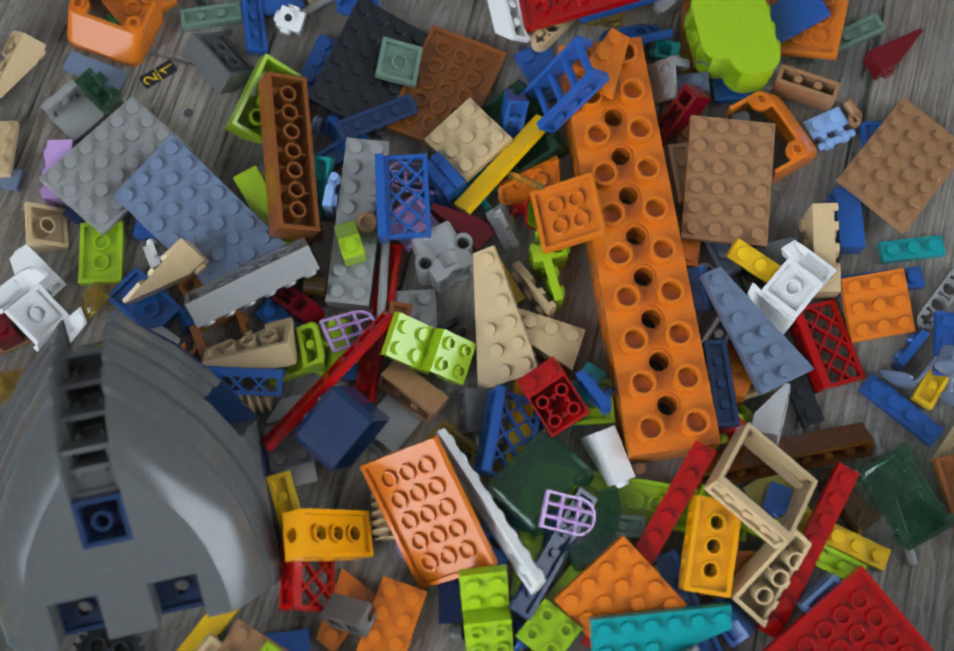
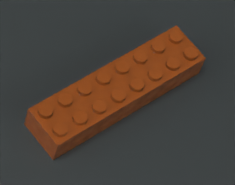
M267 71L258 83L270 237L293 240L305 237L306 241H311L320 232L307 78Z

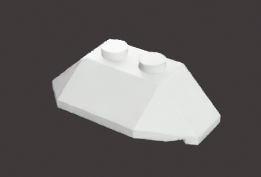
M487 0L496 34L510 40L530 41L535 31L527 33L525 30L520 0Z

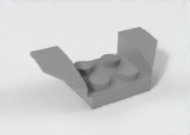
M302 394L280 399L265 424V435L298 402ZM303 420L294 427L272 452L268 450L272 473L276 474L290 470L295 486L318 481L315 468L317 467L316 458L295 440L294 431Z

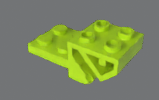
M537 229L534 243L529 245L527 260L531 275H541L548 302L553 300L557 305L555 311L557 313L561 311L564 297H566L564 286L559 285L557 278L560 277L559 270L565 269L566 261L569 260L570 247L549 254L543 253Z
M395 312L381 355L407 365L410 369L419 373L429 375V372H432L440 380L464 385L476 343L446 329L433 328L401 312Z
M340 319L341 324L349 323L346 319ZM332 320L324 325L326 329L337 325V321ZM309 322L296 327L297 361L296 364L289 367H280L286 368V377L283 378V383L312 372L322 376L347 349L333 353L322 328L320 330L316 322ZM351 326L345 327L346 335L353 333ZM340 329L328 332L331 339L341 337L342 332ZM354 337L349 339L350 344L354 342ZM345 339L333 343L335 349L347 346ZM269 378L270 385L277 386V379Z
M573 562L537 607L530 621L527 620L516 635L518 639L533 651H566L583 629L553 599L556 594L583 571Z
M506 565L459 569L466 651H513L510 609L507 608L509 605Z

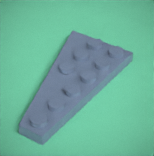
M721 267L699 276L759 396L814 370L812 365Z

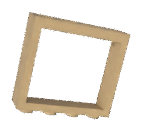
M748 422L735 430L704 489L774 549H777L791 541L818 481ZM742 444L796 489L780 524L724 477Z

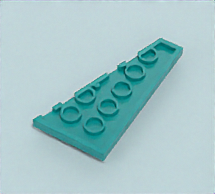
M729 602L590 616L591 651H682L732 629L731 605Z

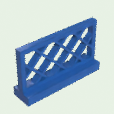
M383 153L374 154L379 242L388 243L389 240L431 238L427 154L384 156ZM423 160V167L417 173L409 167L413 161ZM389 162H399L403 167L395 174L389 169ZM405 169L414 175L407 184L399 178ZM417 178L424 183V188L419 193L410 187ZM395 180L404 186L397 195L390 190V185ZM407 189L415 195L409 204H406L399 198ZM418 199L425 204V209L420 214L411 208ZM396 200L405 207L398 215L391 211V206ZM407 210L416 216L409 225L401 219ZM420 219L426 225V232L417 233L412 227ZM397 221L406 227L401 234H392V226Z
M496 385L489 390L474 471L481 477L486 475L527 487L529 485L540 418L535 411L532 417L529 418L523 408L524 405L530 404L527 397L507 391L504 386ZM505 398L512 399L516 408L509 411L505 405ZM517 409L525 419V421L518 425L511 415ZM507 417L513 427L507 432L501 426V419ZM526 422L531 429V434L528 438L524 437L519 428ZM513 430H515L521 442L514 446L507 436ZM502 437L509 447L503 453L497 447V441ZM521 444L528 451L527 457L521 459L515 449ZM510 451L517 461L511 467H509L503 455ZM498 458L505 468V471L501 473L492 471L493 462ZM519 465L524 472L523 480L516 478L511 469Z

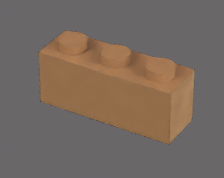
M781 64L770 93L829 111L836 101L841 83Z
M395 360L380 375L377 384L380 389L428 425L445 408L449 398L441 389H437L430 384L425 377L417 374L409 366Z

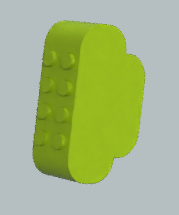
M691 0L690 10L684 19V30L695 69L699 73L709 72L710 79L722 78L724 84L730 90L737 93H751L763 89L768 84L781 57V43L776 38L775 23L771 21L770 5L766 3V0ZM696 61L706 62V63L710 64V66H705V65L696 63Z

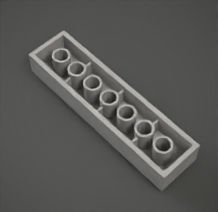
M357 138L346 139L335 225L355 220L356 223L357 217L363 212H371L377 218L374 154L383 153L384 156H390L389 142ZM378 228L370 235H364L359 232L367 261L348 267L345 265L334 230L325 298L328 307L370 310L379 246Z

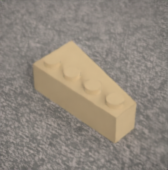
M812 203L804 216L799 220V230L803 234L801 244L837 270L813 299L835 298L841 292L840 263L836 262V259L839 257L840 243L835 242L837 231L839 230V221H834V212L838 211V203Z
M518 308L534 354L539 355L545 360L554 356L567 375L570 376L585 329Z
M797 529L791 541L777 549H774L766 542L733 577L731 598L765 628L769 621L767 619L772 609H776L781 593L789 586L791 582L789 579L794 570H798L812 543Z

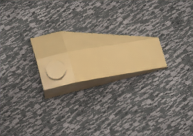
M12 31L2 51V55L5 58L0 63V99L39 60L43 59L46 53V44L24 32Z
M290 317L269 322L264 325L265 329L253 333L250 330L245 332V336L236 341L228 339L206 348L202 363L205 366L273 369L296 364L298 346L293 319Z

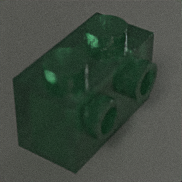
M89 67L75 80V83L101 112L110 116L124 104L120 98L122 94L116 87L113 86L111 88L106 83L109 80L101 71L97 73Z

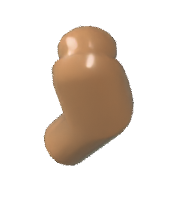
M850 99L843 106L848 112V125L852 128H857L861 125L862 113L852 99Z

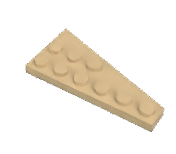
M495 246L473 253L478 388L488 389L523 377L539 366Z

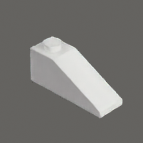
M785 383L754 413L752 422L748 421L777 447L790 399V384Z

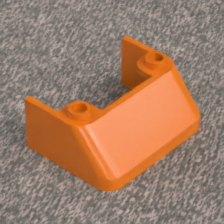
M70 0L67 38L70 43L77 48L130 67L139 66L144 61L165 20L157 2L154 1L145 18L133 15L125 20L123 26L87 14L94 0Z
M758 91L728 108L724 117L726 119L731 114L743 110L749 112L754 109L755 111L763 112L770 123H776L775 130L786 144L785 154L790 161L773 171L772 184L811 163L817 156L816 146L778 95Z

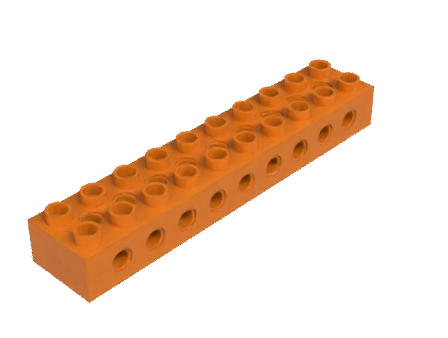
M633 37L629 40L613 100L597 91L564 125L573 177L589 172L593 173L608 233L606 236L585 242L608 379H612V388L615 392L613 400L617 431L630 464L686 457L695 440L715 450L721 444L642 40L641 37ZM602 41L593 42V45L586 51L588 58H590ZM565 45V46H559V47H558V54H559L567 45ZM580 59L572 65L576 77L583 67ZM566 73L558 79L564 95L571 89ZM620 200H627L630 202V205L624 204ZM627 239H634L639 245H633ZM634 279L644 280L647 286L638 285ZM648 319L652 321L655 328L645 327L641 320ZM657 361L662 366L663 371L653 370L649 362ZM657 404H666L671 411V415L662 414L658 410Z

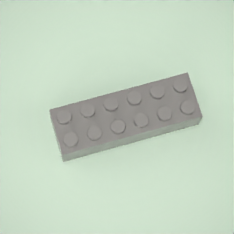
M302 237L186 293L185 306L197 328L201 326L208 327L216 322L215 319L224 316V318L229 317L236 312V309L242 306L244 308L255 304L256 299L262 296L264 298L270 297L276 293L277 289L283 286L284 288L293 286L297 279L302 277L309 278L317 273L316 270L320 268L305 237Z

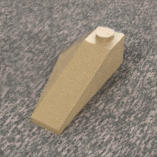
M180 238L160 257L163 262L155 267H151L147 272L148 278L139 281L122 301L125 304L132 305L195 275L198 276L206 270V265L210 261L192 242Z

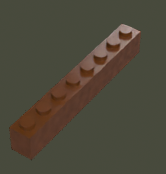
M863 422L780 438L778 447L803 469H809L872 456L874 439ZM744 445L739 448L724 477L732 484L779 474ZM724 450L716 451L697 489H699L701 484L706 485Z

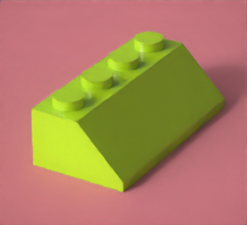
M264 54L257 61L224 128L243 140L263 144L258 90L259 81L267 71L301 77V74L268 54Z

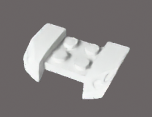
M796 240L781 248L782 256L787 260L761 290L756 284L752 283L747 294L783 335L837 271Z
M30 266L22 269L0 286V314L5 313L36 344L33 348L37 352L61 320L65 322L71 344L87 325L81 307L69 315L39 284L49 274L39 268Z

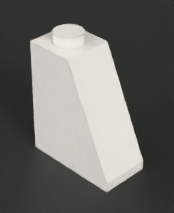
M27 244L18 248L13 256L10 257L14 274L30 266L48 273L49 275L39 284L52 297L67 285Z
M615 425L580 438L607 486L616 485L617 488L630 484L628 479L635 477V474Z

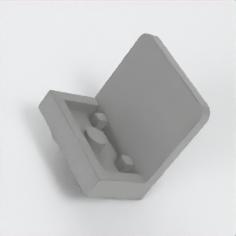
M672 55L647 65L654 105L677 97L676 72L690 68V60L681 58L680 55Z
M73 80L62 85L59 91L47 98L40 106L48 118L74 142H78L105 118L104 113L83 94L78 84Z

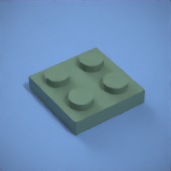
M383 36L375 78L414 88L417 82L423 47Z

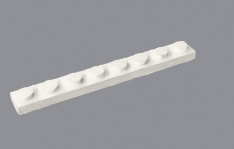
M445 428L438 430L436 435L465 494L531 595L539 591L546 582L543 572L532 561L529 551L523 547L516 531L505 520L502 510L498 509L493 502L490 492L484 488L478 474L468 464L465 454L460 452L456 446L453 436Z

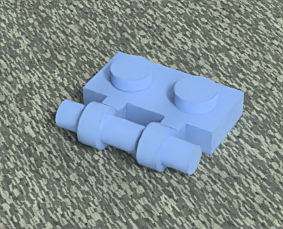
M839 106L806 120L801 125L812 142L819 140L820 143L816 144L818 152L828 151L834 148V145L844 144L850 138L856 136L854 129L848 131L843 129L849 123ZM833 132H834L835 135H836V136H834V137H832V138H830V137L827 136V135H829V134H831V133H833Z
M336 172L330 174L323 197L322 206L325 218L328 220H335L337 215L341 177Z

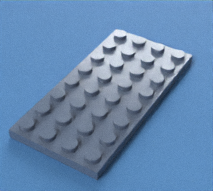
M173 134L114 194V197L167 249L173 246L180 238L192 242L210 262L206 265L207 268L203 273L195 276L204 285L287 245L281 238L270 237L269 226Z

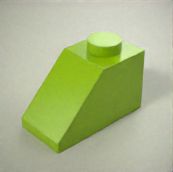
M355 220L335 225V233L346 267L367 261Z

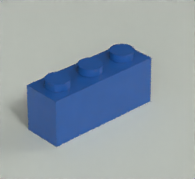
M833 188L831 193L827 195L826 203H838V211L834 212V221H839V230L835 238V242L840 243L839 254H860L866 247L861 200L845 188Z

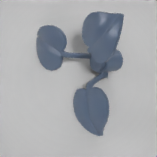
M942 345L939 355L933 357L930 364L917 378L904 372L878 368L879 374L890 384L900 388L913 389L916 386L915 383H919L928 371L935 366L938 371L949 375L948 392H941L940 397L944 402L954 407V346Z

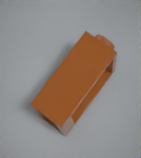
M238 308L233 315L225 318L221 316L215 319L216 322L208 327L201 326L197 328L196 324L189 327L201 360L203 359L205 349L209 348L203 332L237 319L245 336V332L249 331L247 325L250 324L246 312L242 313Z

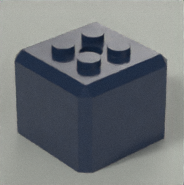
M331 386L327 392H324L318 398L314 408L304 415L303 421L294 431L295 440L331 472L347 470L361 456L390 418L355 387Z

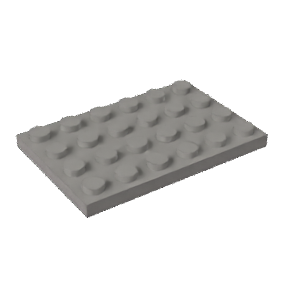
M130 97L39 179L48 189L104 236L129 213L114 197V194L171 134L175 135L191 152L194 153V150L134 97Z

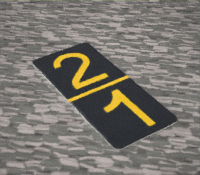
M167 60L140 76L139 79L144 87L149 89L178 70L171 60Z

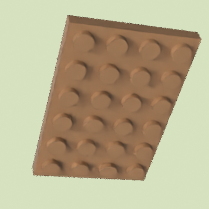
M903 97L836 179V182L903 234L954 169V136Z
M690 116L680 231L681 240L732 245L735 239L739 238L751 247H767L776 123Z

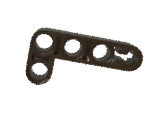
M319 219L320 232L312 240L311 251L320 269L316 270L317 273L315 275L304 278L303 293L311 299L325 301L336 220Z

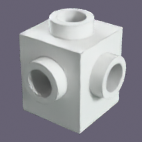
M288 4L287 7L282 5L281 10L277 9L274 21L277 28L280 29V33L291 36V33L301 36L306 21V14L300 12L299 8L294 5Z

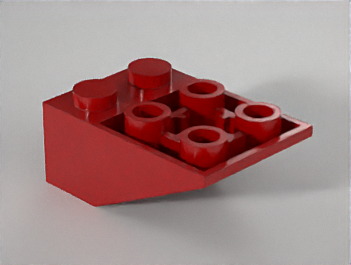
M554 356L516 381L552 438L591 413L569 376Z

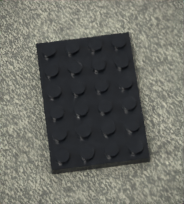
M357 0L308 97L309 102L344 119L398 98L404 85L375 78L382 38L384 36L422 47L428 34L368 0ZM383 127L369 134L381 140L387 128Z

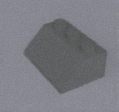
M223 32L193 33L183 51L189 58V61L197 67L202 76L211 83L219 94L237 91L248 82L254 69Z

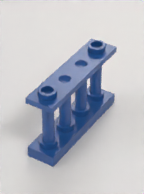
M577 35L523 90L526 95L538 98L544 115L537 122L539 130L554 134L610 80L608 73L593 68L586 51L593 45V40ZM578 59H580L586 72L579 81L572 67ZM564 73H566L571 85V89L565 95L558 81ZM551 86L558 100L552 108L545 96V92Z

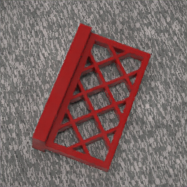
M831 299L807 305L790 326L789 330L797 350L814 368V370L807 373L814 394L866 379L835 300ZM823 307H830L832 312L831 318L821 313ZM808 311L815 315L812 323L805 319L803 312ZM818 318L828 323L826 330L816 326ZM832 325L839 329V338L829 333ZM813 330L823 335L820 343L813 339ZM826 338L836 342L834 350L824 346ZM840 345L847 349V358L837 353ZM821 350L831 355L828 363L821 359L819 355ZM834 358L844 362L842 370L832 366ZM848 365L855 368L856 377L845 373ZM829 370L839 375L836 382H830L827 375Z
M283 521L281 525L279 610L322 613L324 607H322L317 599L323 594L327 604L332 593H334L335 561H317L319 567L316 571L312 569L308 563L309 561L286 562ZM303 568L310 575L306 582L302 579ZM322 570L327 576L325 584L318 577ZM312 581L319 588L315 595L308 587ZM303 591L310 599L306 605H302Z

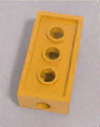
M692 495L690 498L677 588L730 598L741 520L715 498ZM712 517H715L716 525L712 528L710 521ZM712 540L713 548L708 551L707 543ZM709 564L710 570L707 574H704V566Z
M300 508L282 513L286 562L356 561L374 557L369 511Z

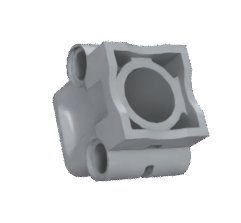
M449 221L431 225V238L412 240V249L416 256L417 280L422 285L431 284L438 296L448 291L453 284L467 281L474 277L472 237L467 233L457 234Z

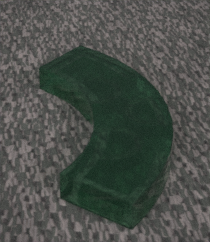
M616 486L594 493L595 498L598 499L596 502L597 513L594 527L582 541L567 548L574 571L592 563L611 545L616 536L621 515L620 494Z

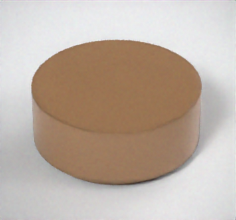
M371 212L361 213L356 219L358 231L364 235L374 233L378 228L376 216Z
M646 464L631 466L635 476L647 472Z

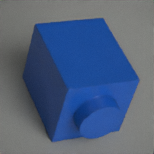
M772 481L765 486L759 507L774 519L783 517L789 506L793 489Z

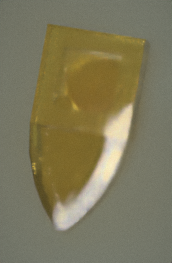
M97 281L82 296L84 303L81 309L86 320L95 315L110 298V294L104 286Z

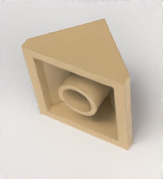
M25 202L26 243L36 253L68 249L67 209Z

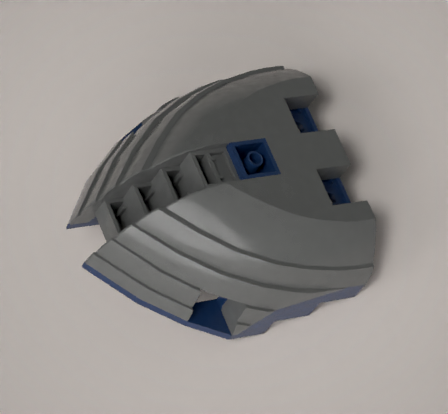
M110 310L106 317L104 341L71 347L65 322L61 320L19 377L0 418V638L3 646L8 645L16 651H60L66 636L105 627L109 639L159 629L163 614L204 605L208 617L231 613L257 598L271 586H275L280 580L281 543L275 522V507L266 479L268 476L266 470L267 455L264 444L261 442L262 435L257 415L221 377L177 343L114 310ZM184 581L187 583L188 588L180 590L175 586V583ZM83 602L88 603L91 606V610L83 611L79 608V604Z

